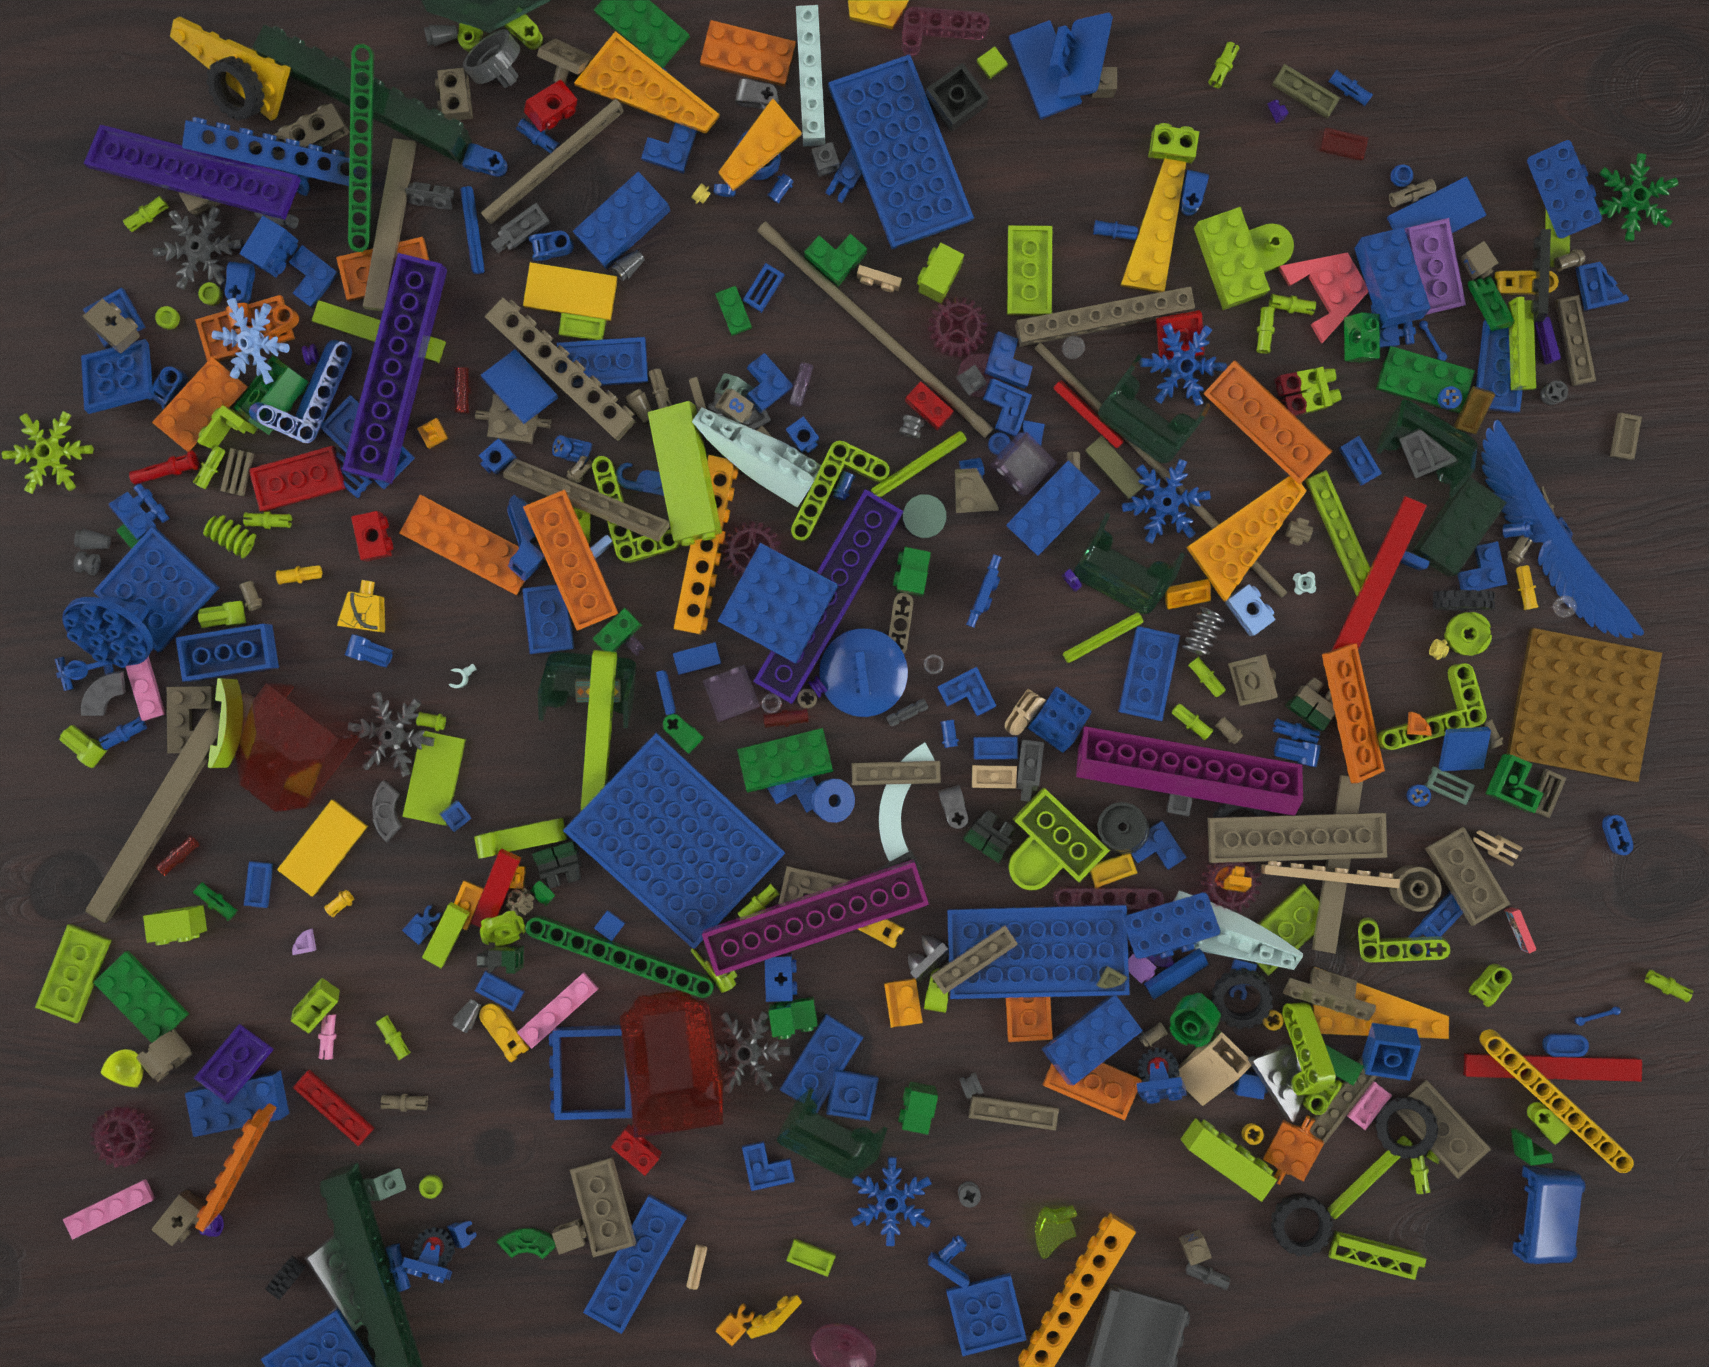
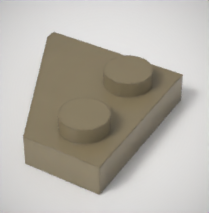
M977 468L955 469L956 513L998 511V503L994 500Z

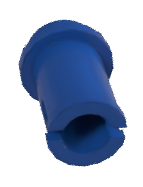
M785 174L778 176L779 180L767 194L769 198L778 204L787 190L793 187L794 181Z
M845 471L841 472L836 489H833V497L842 501L849 497L848 492L855 478L853 474Z
M1524 520L1523 523L1503 525V535L1505 538L1516 536L1528 538L1529 535L1534 533L1533 523Z
M954 720L940 722L944 739L942 744H944L945 748L958 746L957 741L959 739L956 737Z
M960 1235L957 1237L953 1236L952 1241L939 1251V1255L946 1263H949L959 1252L965 1251L967 1243Z

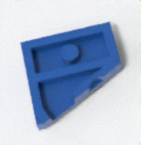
M1601 262L1575 268L1584 311L1629 301V297L1626 294H1622L1616 286L1617 282L1612 276L1608 275L1606 268Z

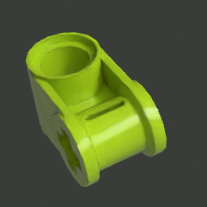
M516 6L501 21L505 28L527 48L536 50L542 46L543 36L539 28L519 6Z
M1491 964L1471 985L1469 993L1476 995L1483 1001L1486 1007H1490L1512 981L1511 972L1499 964ZM1501 970V978L1495 980V974Z
M940 968L935 969L934 971H932L931 974H933L934 972H936V971L939 970ZM930 975L924 1009L946 1013L949 993L943 994Z
M1336 1080L1333 1085L1320 1093L1304 1095L1302 1100L1304 1107L1315 1115L1324 1114L1333 1098L1338 1094L1342 1082ZM1315 1098H1318L1319 1105L1315 1108H1312V1101Z
M1534 1102L1528 1106L1527 1116L1554 1145L1558 1144L1571 1131L1560 1118L1542 1103Z

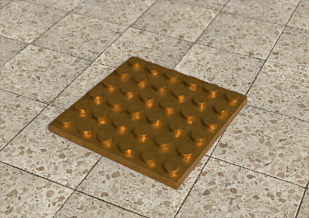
M1530 628L1507 754L1514 755L1528 762L1638 782L1662 653Z

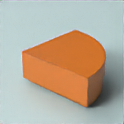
M1408 712L1407 734L1432 736L1431 728L1426 720L1417 713Z

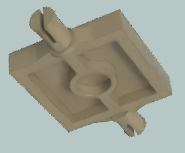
M493 394L492 406L489 412L479 410L475 412V419L488 420L487 437L489 439L497 440L499 438L503 441L533 444V437L537 427L551 428V419L538 418V414L523 425L496 394Z

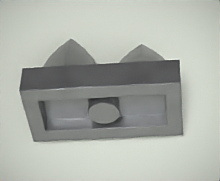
M922 935V946L927 957L925 958L916 953L908 955L910 973L919 982H922L949 957L948 946L938 939L927 935Z

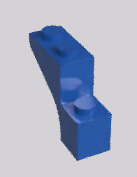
M513 495L509 500L507 513L517 538L519 549L510 558L508 567L525 582L542 566L545 556L540 547L533 545L537 538L523 506L528 504L523 499Z

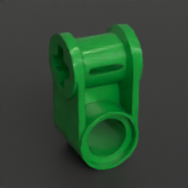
M676 714L668 715L663 721L664 730L688 754L704 739L694 727ZM669 719H677L679 721L677 723L679 727L677 730L675 728L671 730L668 728Z

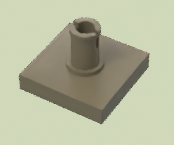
M556 38L539 47L537 53L538 57L557 65L553 81L557 82L561 79L565 84L567 83L569 71L578 75L584 71L595 57Z
M1266 654L1228 663L1240 706L1278 697L1274 685L1276 673L1269 667Z

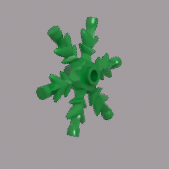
M1641 153L1637 154V164L1631 163L1630 165L1634 175L1630 174L1631 179L1634 181L1632 185H1625V177L1621 180L1617 170H1614V174H1612L1604 167L1598 173L1601 177L1608 180L1604 183L1605 186L1615 187L1614 192H1622L1620 200L1612 197L1613 201L1602 200L1601 202L1604 206L1598 207L1601 216L1608 213V218H1611L1616 210L1619 214L1622 207L1629 209V214L1623 217L1627 221L1621 227L1622 229L1627 228L1625 241L1627 242L1634 241L1635 230L1641 231L1637 220L1642 221L1637 214L1639 210H1645L1646 218L1651 216L1654 225H1657L1659 221L1665 228H1668L1673 222L1670 218L1663 215L1667 210L1656 208L1658 204L1651 205L1649 198L1650 196L1659 198L1658 194L1669 195L1670 193L1667 189L1678 186L1677 178H1672L1664 182V178L1661 177L1655 185L1652 181L1649 188L1642 186V182L1648 178L1644 177L1650 167H1644L1646 154Z

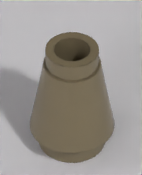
M639 388L626 396L625 399L629 408L644 423L649 420L647 412L652 411L645 392L642 393Z

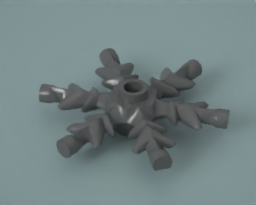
M212 206L208 217L205 214L202 215L203 226L199 224L201 233L198 235L192 233L193 225L189 227L187 216L182 220L176 210L169 213L171 219L176 223L171 228L181 232L178 236L186 237V242L182 246L176 241L175 246L169 242H164L166 247L153 248L154 257L167 255L166 261L171 260L175 255L177 260L182 254L188 256V261L181 264L185 267L176 272V275H181L176 287L185 290L188 279L194 282L193 270L198 272L195 264L199 261L204 263L203 271L208 269L209 280L215 277L220 286L226 284V278L220 272L224 271L225 268L215 264L219 260L211 259V252L215 250L221 255L222 250L232 255L231 249L243 248L242 239L230 241V235L221 241L220 237L215 242L209 241L208 235L215 233L212 229L221 223L220 221H215L220 213V209Z
M376 692L372 694L376 706L372 705L371 708L379 714L375 717L382 720V725L376 727L371 721L370 726L365 720L360 719L361 724L349 722L348 731L360 732L358 738L369 735V739L376 735L379 739V744L371 745L374 749L364 752L365 755H368V758L361 764L362 768L369 770L374 761L377 765H380L381 754L385 757L384 749L390 747L393 750L390 758L395 757L393 768L396 769L399 766L402 777L407 776L411 773L406 763H411V760L404 755L407 751L400 748L401 743L406 741L410 747L413 743L421 750V744L433 747L435 738L424 737V730L413 734L414 729L409 733L404 732V724H412L408 720L418 717V714L414 713V711L422 704L421 701L414 698L408 707L403 703L402 715L397 712L398 720L392 721L389 718L392 711H388L389 700L383 703L381 692Z
M762 1011L758 1021L752 1018V1030L748 1028L750 1036L746 1039L741 1037L742 1029L738 1030V1020L735 1019L732 1022L728 1013H724L720 1016V1019L726 1027H722L721 1030L730 1034L728 1039L734 1040L735 1046L729 1048L724 1043L723 1048L719 1044L713 1043L715 1049H703L702 1051L703 1057H715V1063L724 1057L725 1062L730 1056L735 1058L736 1065L729 1066L732 1070L723 1075L724 1078H728L723 1087V1090L731 1093L735 1082L738 1086L741 1085L740 1074L745 1076L742 1069L744 1066L752 1068L750 1076L755 1073V1085L761 1082L765 1092L771 1090L773 1086L767 1077L772 1075L762 1069L765 1065L758 1064V1058L763 1056L768 1061L769 1056L779 1061L778 1055H790V1047H778V1041L769 1047L768 1042L762 1048L757 1045V1039L764 1038L760 1034L769 1029V1026H764L769 1018L767 1012ZM745 1048L750 1051L749 1055L744 1052Z

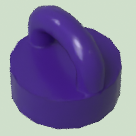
M219 1214L203 1232L199 1230V1233L208 1237L219 1236L224 1226L222 1216Z

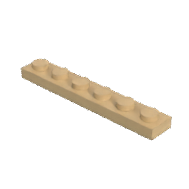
M1268 861V865L1261 864V873L1391 888H1399L1400 879L1393 878V874L1379 872L1378 877L1371 876V871L1357 870V874L1348 873L1349 869L1335 868V872L1326 871L1325 866L1313 865L1312 869H1304V864L1290 863V867L1282 866V862Z

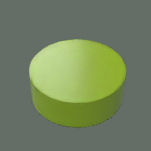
M205 283L199 289L200 300L209 306L218 305L223 299L222 289L214 283Z
M164 306L156 312L155 320L160 327L171 330L178 326L180 315L175 309Z
M427 1175L419 1184L421 1195L428 1199L437 1197L443 1188L442 1180L436 1175Z

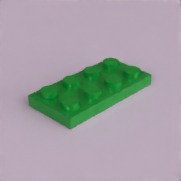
M602 0L594 9L595 14L661 68H664L690 38L684 29L650 0Z
M1390 346L1387 349L1376 390L1444 409L1438 403V394L1442 389L1453 386L1460 390L1462 401L1457 407L1448 411L1460 414L1467 399L1475 370Z
M823 728L737 749L747 793L833 772Z
M130 951L124 952L93 982L151 1043L167 1032H171L189 1015L184 1007Z

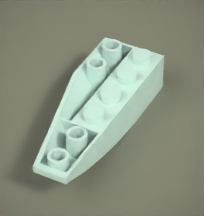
M701 408L692 421L706 439L737 468L797 508L821 468V465L815 460L805 456L794 447L705 408Z
M1179 891L1174 901L1193 895ZM1210 902L1221 932L1218 936L1199 941L1194 945L1195 949L1200 948L1202 952L1294 970L1303 957L1302 952L1252 920Z

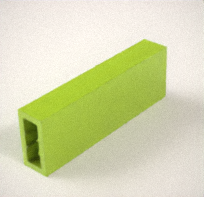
M686 401L647 412L673 541L682 546L694 544V540L702 539L706 541L715 539V535L721 534L722 530L702 433L692 423L697 415L696 405Z

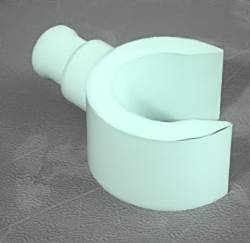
M471 664L464 669H452L451 671L462 674L463 681L459 685L449 684V686L453 688L464 687L468 683V676L477 669L475 665Z

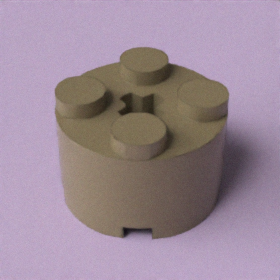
M1405 865L1392 873L1393 878L1400 879L1399 888L1389 887L1390 894L1398 905L1413 911L1422 912L1431 909L1438 897L1440 898L1442 891L1440 880L1429 869L1417 865Z
M173 1029L172 1032H167L150 1044L149 1051L147 1053L142 1051L136 1059L152 1079L159 1082L174 1067L177 1069L187 1062V1058L192 1053L189 1046Z

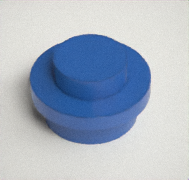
M1398 165L1391 172V181L1398 187H1405L1413 180V171L1407 165Z

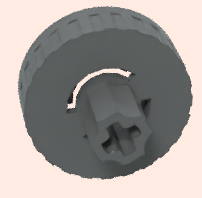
M507 30L496 31L482 39L472 48L463 62V68L477 84H484L496 78L506 88L514 84L519 76L511 65L519 55L520 46Z

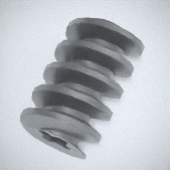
M1200 606L1204 613H1197L1196 616L1201 621L1193 622L1197 629H1190L1189 633L1193 637H1186L1185 639L1190 645H1183L1182 647L1202 656V654H1210L1205 648L1206 646L1213 647L1214 645L1209 639L1217 638L1213 630H1221L1216 623H1224L1225 620L1218 613Z

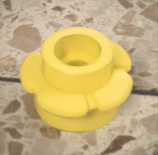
M702 183L698 186L691 196L696 201L695 204H698L699 201L703 204L711 194L707 191L709 186L706 187Z
M1435 639L1429 649V654L1436 658V660L1445 658L1449 652V646L1445 639L1442 641Z

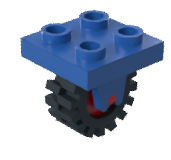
M1155 1048L1154 1051L1150 1049L1147 1054L1144 1053L1142 1055V1060L1139 1059L1138 1072L1143 1082L1136 1084L1138 1094L1143 1102L1147 1101L1148 1104L1160 1102V1099L1165 1098L1175 1101L1187 1095L1186 1086L1182 1078L1178 1077L1180 1075L1179 1065L1171 1052H1167L1166 1049L1159 1050V1048Z
M432 1227L431 1229H425L414 1241L413 1256L416 1260L404 1258L402 1267L407 1268L406 1273L418 1277H422L423 1273L428 1274V1279L443 1283L444 1279L450 1280L453 1272L442 1267L447 1266V1263L453 1259L455 1243L451 1235L441 1228Z

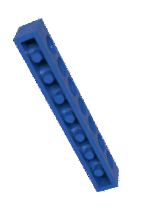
M198 117L185 121L182 144L184 149L349 186V175L344 174L341 169L343 163H349L350 157L345 156L344 151L332 149L330 153L322 151V146L314 144L304 147L299 145L300 141L286 138V142L278 141L275 135L263 133L261 137L253 135L254 131L246 128H239V131L230 129V125L216 122V126L206 124V119ZM207 130L212 131L215 135V141L212 144L207 143L204 139V133ZM229 136H234L238 139L239 145L236 149L228 146L227 139ZM253 141L261 144L262 151L260 154H254L251 151L250 145ZM277 146L285 151V157L282 160L277 159L273 154V150ZM298 152H304L308 156L307 164L301 165L297 162L296 155ZM321 157H326L330 160L331 167L329 170H323L319 166ZM357 166L354 172L358 178L366 177L367 171L364 167Z

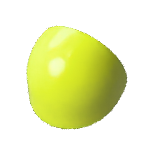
M124 1049L113 1053L106 1060L101 1074L115 1083L135 1088L139 1086L144 1070L143 1066L136 1059L138 1054L135 1051Z

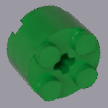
M1201 993L1185 996L1178 1002L1170 1017V1031L1180 1043L1202 1047L1211 1040L1219 1024L1221 1013L1214 1003L1205 998Z

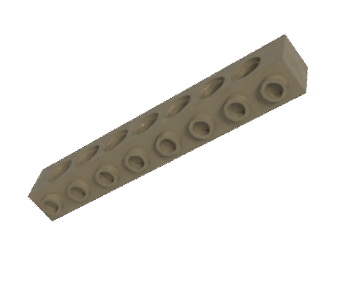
M330 103L321 105L317 108L316 112L310 115L301 116L292 125L281 127L273 135L277 136L276 140L286 142V138L297 140L300 134L305 133V138L300 141V146L309 147V144L325 147L349 134L350 131L338 109ZM320 123H325L323 129L317 130V126ZM257 143L252 147L250 146V149L254 154H260L262 146L260 143ZM279 146L274 148L273 154L277 159L282 160L285 157V151L278 152ZM298 152L296 155L297 162L307 157L304 152ZM178 192L188 211L196 217L210 210L212 206L216 207L221 204Z
M1186 287L1017 320L1015 330L1018 345L1022 347L1156 321V318L1192 312L1195 309L1192 288Z
M502 298L488 312L485 318L612 437L619 441L636 423L632 418L634 413L625 405L621 408L616 403L618 398L609 390L605 393L600 388L602 383L593 375L589 378L584 373L585 368L577 360L572 362L567 357L569 353L561 345L556 347L551 342L553 338L544 329L540 332L535 328L537 323L528 314L525 317L518 311L521 308L512 299L508 302ZM513 318H518V325L513 328L509 327V321ZM529 333H534V340L530 343H526V335ZM545 348H550V356L547 358H542V350ZM561 363L567 364V370L564 373L557 372V367ZM582 378L584 380L583 386L574 388V381ZM592 394H600V399L597 403L592 404L589 402ZM610 408L616 409V415L612 419H608L605 416L606 411Z

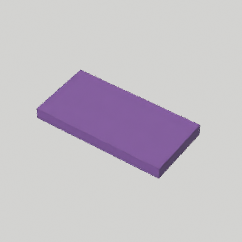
M1449 218L1405 228L1404 230L1431 307L1427 314L1466 305Z

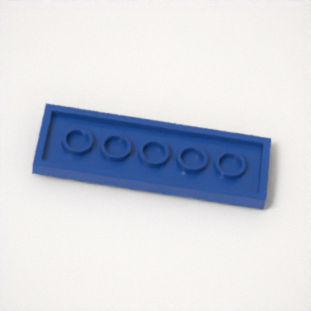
M649 1194L632 1224L636 1245L616 1252L583 1313L622 1334L688 1215Z

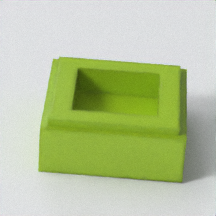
M995 46L977 59V63L989 79L1008 65Z

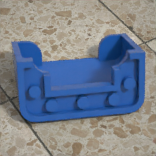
M1523 1165L1522 1177L1528 1179L1529 1185L1525 1186L1524 1189L1528 1192L1524 1234H1519L1521 1242L1513 1243L1512 1253L1525 1263H1571L1577 1257L1576 1238L1581 1197L1585 1191V1181L1581 1178L1580 1174L1574 1171Z

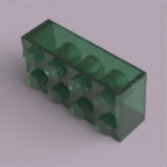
M1471 477L1462 480L1412 552L1430 561L1429 564L1447 577L1457 575L1507 502Z

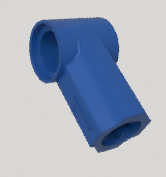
M355 634L351 635L345 652L346 656L360 661L366 660L387 668L393 656L392 649L375 644L370 639Z
M1278 738L1274 748V756L1297 761L1299 764L1317 767L1321 746Z

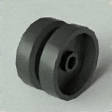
M1126 802L1113 803L1105 808L1097 824L1099 836L1104 844L1114 852L1121 854H1130L1141 849L1147 842L1150 832L1149 823L1142 811L1135 805ZM1125 824L1127 829L1120 831L1119 829H1122L1121 825Z

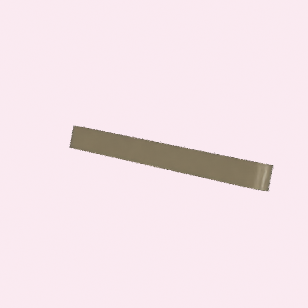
M209 708L202 716L87 906L85 912L106 924L116 912L207 762L210 745H217L220 713Z

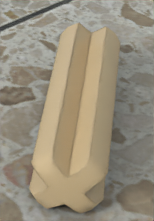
M698 1244L695 1247L686 1285L689 1289H698L707 1247Z

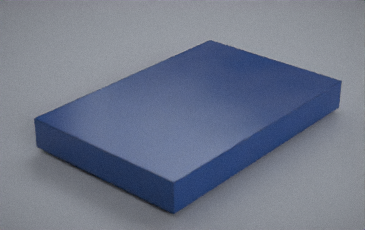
M516 349L481 374V378L523 425L558 399L557 394Z
M557 584L522 588L530 654L575 649L571 616Z

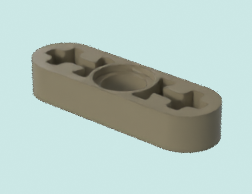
M900 593L894 599L889 637L895 642L896 637H892V632L898 635L906 634L905 639H900V645H904V648L901 649L903 654L907 650L914 603L913 598L907 593ZM902 597H906V600L910 602V606H906L904 612H909V617L895 615V611L900 612L901 605L897 604V601L902 600ZM899 618L904 619L907 623V627L903 631H897L894 628V622Z

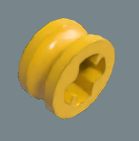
M1274 1009L1269 1010V1016L1277 1015L1275 1017L1277 1023L1268 1025L1270 1021L1264 1018L1263 1025L1272 1031L1280 1029L1284 1022L1283 1016Z
M1247 1124L1242 1129V1137L1249 1144L1257 1145L1263 1140V1130L1256 1124ZM1249 1130L1258 1131L1255 1139L1248 1137V1133L1250 1134Z

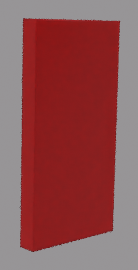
M335 446L325 447L249 469L260 512H266L346 489Z

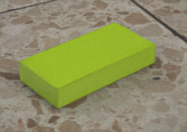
M561 313L558 335L590 341L603 340L606 320Z
M794 1239L787 1262L828 1277L836 1254Z

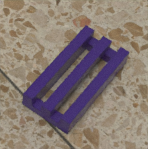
M1546 317L1543 322H1534L1544 365L1560 360L1561 357L1550 318Z

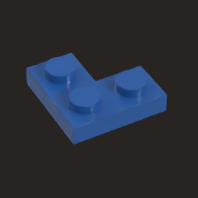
M675 123L669 144L648 137L641 157L642 161L684 174L697 130Z
M303 245L289 261L291 265L306 275L293 294L313 308L339 273Z
M998 331L994 337L985 374L1025 389L1028 386L1033 366L1013 359L1018 339Z
M765 353L747 367L760 384L746 395V398L754 404L759 413L763 412L793 388L792 383Z
M990 379L983 400L1002 408L995 429L1017 437L1032 395L996 379Z
M1498 541L1475 546L1474 551L1478 568L1457 573L1461 590L1480 591L1507 585Z
M977 667L937 687L946 706L967 697L976 716L996 707Z
M809 777L769 787L768 790L776 804L796 794L805 811L809 812L813 809L811 803L812 794L818 786L814 779Z
M1161 820L1149 828L1148 840L1144 846L1138 851L1130 853L1135 862L1139 863L1156 852L1168 870L1186 858Z
M764 1141L742 1145L751 1191L795 1182L790 1158L768 1162Z

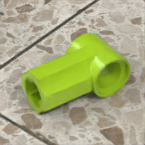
M243 601L223 603V606L199 609L198 620L202 628L246 624Z
M70 725L60 735L59 740L77 754L80 762L90 768H94L108 751L102 747L101 742L89 738L75 725Z

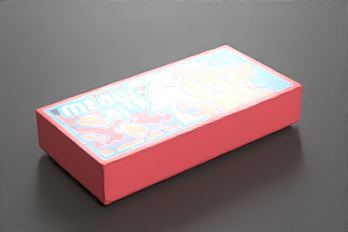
M1513 907L1505 909L1504 911L1521 951L1527 953L1536 951V946L1521 911Z

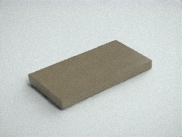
M1464 827L1457 829L1425 848L1471 926L1510 905V902Z
M1427 1080L1407 1096L1423 1101L1425 1105L1432 1109L1433 1114L1437 1118L1439 1130L1437 1139L1430 1150L1457 1179L1491 1150ZM1411 1109L1396 1111L1415 1134L1423 1140L1426 1135V1124L1419 1113Z
M611 1157L570 1169L592 1256L597 1257L635 1246L636 1240L614 1158Z

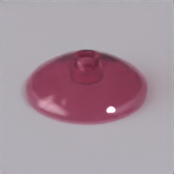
M831 1323L820 1327L813 1335L811 1351L815 1360L822 1367H873L875 1364L876 1350L872 1341L866 1334L854 1326L843 1323Z

